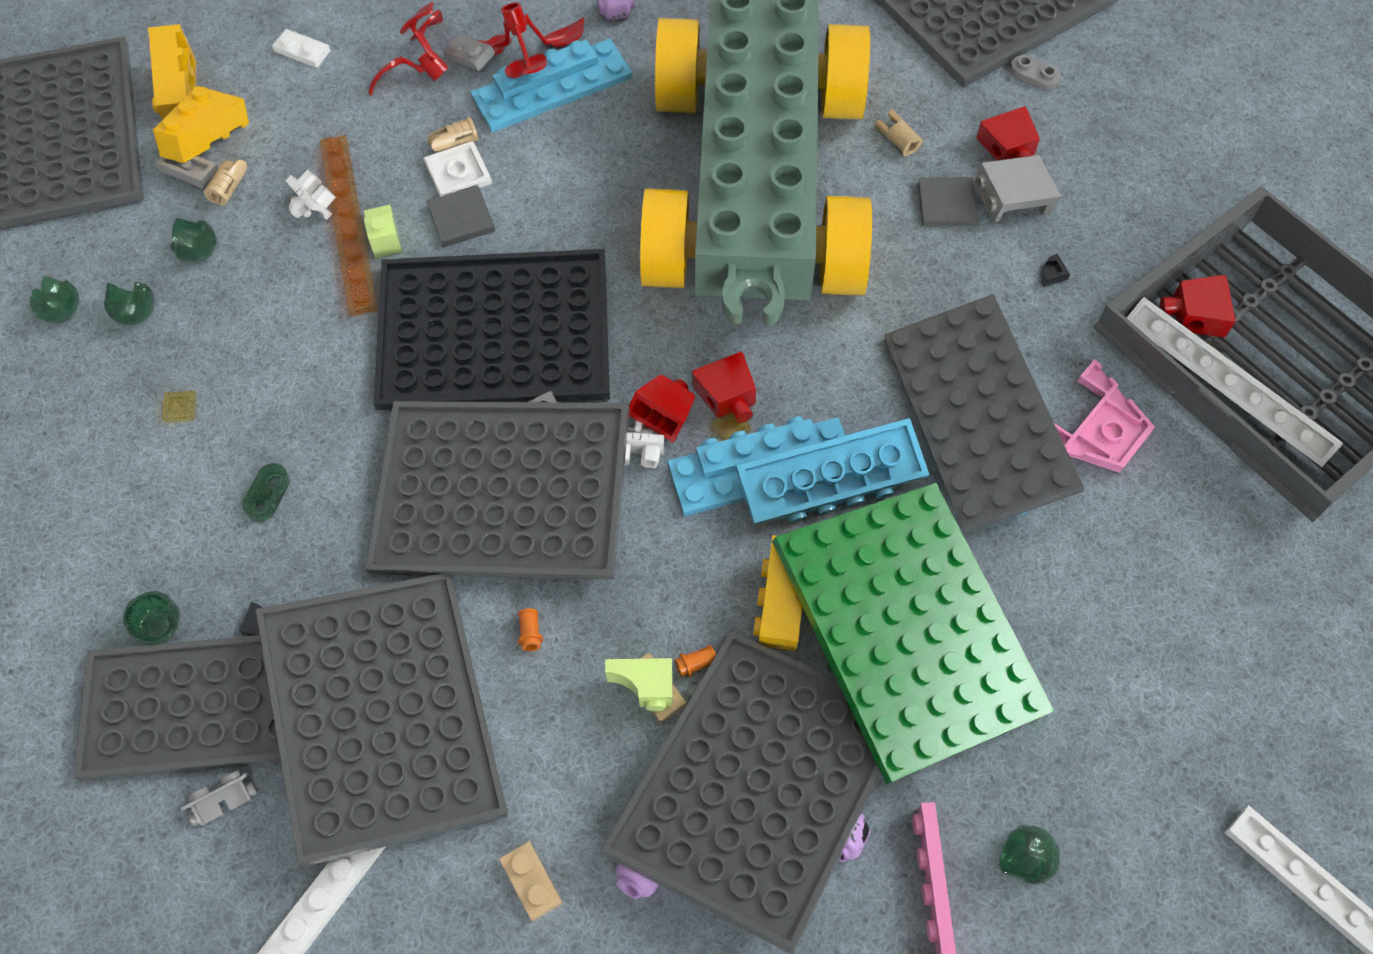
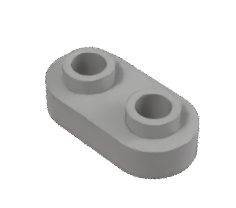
M1028 55L1016 56L1010 66V72L1015 78L1044 90L1056 88L1061 79V73L1056 67Z

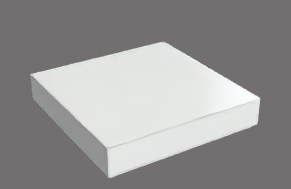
M474 141L423 157L440 197L474 186L481 188L492 184L491 177Z

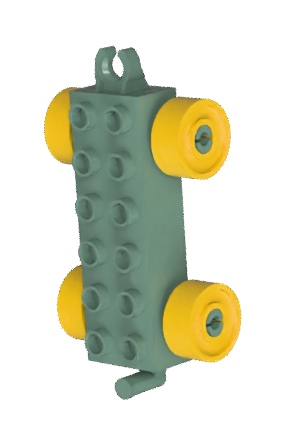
M711 0L708 49L700 48L699 19H658L655 57L656 112L696 113L698 85H705L697 221L689 220V190L645 188L640 244L642 287L685 288L687 259H695V296L722 297L723 314L734 325L742 322L743 305L740 302V297L767 298V302L763 306V323L766 326L775 325L781 318L785 299L810 300L815 264H820V294L865 295L872 242L871 198L826 195L822 226H816L818 90H821L822 118L863 119L870 65V28L868 25L828 24L824 53H818L819 0Z

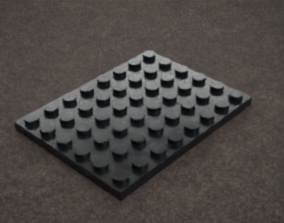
M605 249L382 259L373 404L376 410H392L394 401L529 402L549 391L552 392L556 401L610 399Z

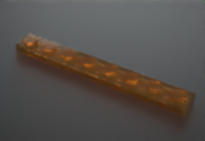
M346 135L322 139L320 144L328 190L336 197L330 204L348 312L350 317L378 311L348 139Z

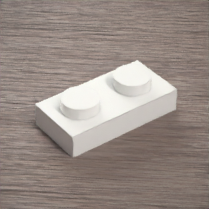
M285 29L272 45L274 52L315 68L321 64L331 51L329 45Z

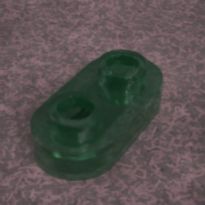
M271 463L263 466L258 471L242 503L243 510L251 520L262 522L274 515L290 484V477L283 466ZM279 479L277 484L270 485L271 480ZM260 504H266L265 508L256 511Z

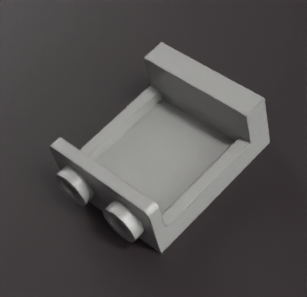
M1039 155L982 163L973 180L974 188L978 191L985 210L989 213L993 222L1000 221L1004 212L1037 207L1041 215L1052 213L1061 198Z

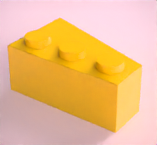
M180 24L148 27L154 90L152 106L154 112L159 113L162 120L196 87V59Z
M196 86L153 129L160 157L185 163L211 148L210 143L221 137V139L225 140L230 137V131L239 126L242 128L247 126L249 120L244 98Z
M772 535V541L777 535ZM771 541L769 559L763 558L761 577L767 578L766 588L759 587L757 606L763 607L762 617L755 616L753 636H759V644L768 648L796 651L802 604Z

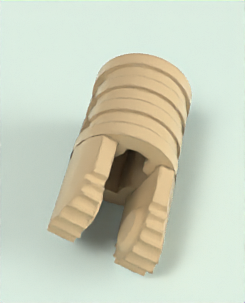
M893 109L888 112V115L896 124L890 129L881 120L875 123V126L890 142H893L905 157L920 148L922 138Z
M471 117L445 125L444 128L430 133L427 137L428 143L435 152L479 140Z
M241 159L234 160V162L225 160L205 188V197L212 203L225 206L247 169L246 161L244 162Z

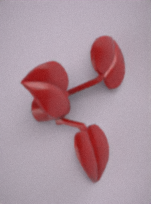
M433 2L420 8L415 15L406 21L400 30V34L403 35L411 29L414 34L410 40L413 42L417 38L426 51L418 59L421 63L420 66L402 56L393 59L383 66L372 79L369 87L370 95H372L374 87L382 74L402 63L416 69L420 74L425 71L434 82L449 68L433 51L424 36L426 28L443 22L442 11L438 9L433 12ZM428 14H431V15L425 20V22L422 23V24L416 29L417 22H418L423 16H426V15H428Z
M513 2L501 8L505 34L493 36L487 41H477L491 45L495 56L503 52L504 47L509 46L512 42L509 31L512 35H517L524 59L514 61L505 68V74L508 78H517L539 72L548 63L546 56L543 54L528 57L521 35L527 30V24L544 45L551 44L552 47H561L578 40L582 36L584 19L582 17L564 28L543 36L530 20L529 15L524 14L521 4Z

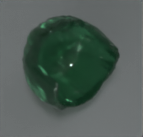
M176 218L172 226V242L170 246L175 257L183 262L190 263L202 262L208 259L213 254L217 244V237L212 226L205 220H199L195 223Z
M43 276L41 290L34 288L30 296V308L34 316L51 323H61L71 319L76 313L80 302L78 291L72 283L66 279L62 282L47 276Z
M135 282L134 291H127L114 284L107 283L104 306L107 314L115 322L126 326H135L143 323L150 317L155 301L153 291L148 285Z
M159 591L146 592L133 598L127 604L122 616L123 625L129 635L139 643L145 645L165 643L174 636L175 631L178 629L180 610L169 595Z
M1023 824L1011 831L1005 841L999 860L1000 870L1003 874L1022 879L1027 884H1043L1053 878L1058 872L1060 851L1057 842L1048 831L1037 826Z

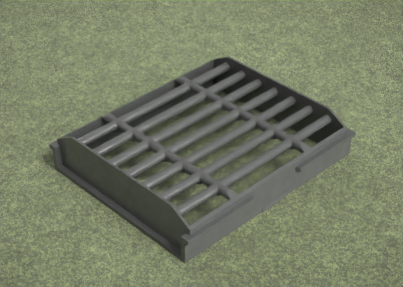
M1260 186L1108 303L1099 321L1094 324L1093 328L1163 391L1170 394L1229 446L1233 453L1313 523L1334 501L1373 468V450L1366 456H1363L1317 416L1326 407L1373 447V430L1336 400L1345 391L1373 414V398L1355 384L1363 375L1373 383V336L1300 278L1296 272L1305 265L1308 266L1372 319L1373 273ZM1252 221L1297 258L1290 264H1283L1242 230ZM1232 239H1235L1273 270L1276 275L1271 279H1265L1225 245ZM1216 253L1258 288L1252 294H1247L1227 278L1231 297L1240 303L1233 309L1236 322L1232 328L1316 400L1310 405H1303L1225 337L1201 334L1199 338L1206 343L1212 342L1248 374L1343 442L1338 451L1355 465L1347 473H1344L1330 460L1323 467L1311 460L1335 481L1325 491L1278 450L1286 442L1285 439L1277 433L1271 438H1264L1185 369L1180 361L1169 355L1127 319L1128 315L1143 297L1150 302H1153L1158 297H1173L1174 294L1168 289L1177 282L1180 284L1184 280L1192 279L1188 274L1195 268H1198L1207 277L1224 275L1207 261L1209 257ZM1285 281L1372 352L1366 357H1360L1277 288ZM1268 296L1352 365L1353 368L1348 373L1339 371L1263 308L1259 302ZM1248 311L1251 312L1335 384L1329 389L1320 387L1245 324L1240 317Z

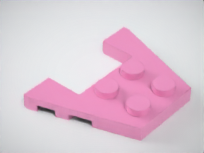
M1094 359L1082 373L1078 383L1101 397V401L1073 435L1057 424L1055 426L1070 457L1120 473L1152 433L1155 426L1131 399L1127 400L1118 389V383L1112 377L1108 378L1101 370L1103 366Z

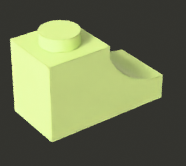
M391 205L364 210V222L374 257L380 258L401 253L402 249Z
M672 658L605 659L607 682L618 683L632 690L639 698L640 707H646L648 711H663L666 707H673Z

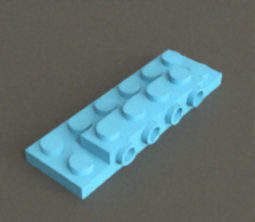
M610 38L591 46L587 39L581 42L576 40L563 49L547 50L544 55L548 63L541 71L517 78H508L505 74L506 66L501 67L493 75L494 83L470 91L490 131L493 133L632 79V71Z
M794 417L789 419L786 425L775 427L774 424L763 425L756 433L747 435L745 431H738L731 434L728 440L720 442L716 438L704 440L700 447H696V453L667 460L683 516L746 501L736 472L737 465L845 436L839 417L813 423L812 419L803 420L802 417Z
M910 418L736 466V472L753 526L780 518L781 520L789 518L790 523H796L806 519V513L817 510L819 515L828 514L836 510L835 505L845 502L848 507L857 506L865 502L864 497L874 494L876 499H882L894 494L893 489H896L898 485L929 476Z

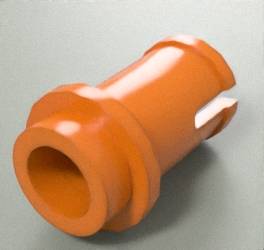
M533 608L522 609L518 612L520 626L518 644L524 651H536L541 648V643L543 642V636L539 634L538 611Z
M708 645L686 655L682 652L674 661L681 677L687 675L690 678L692 673L709 667L716 654L713 647Z

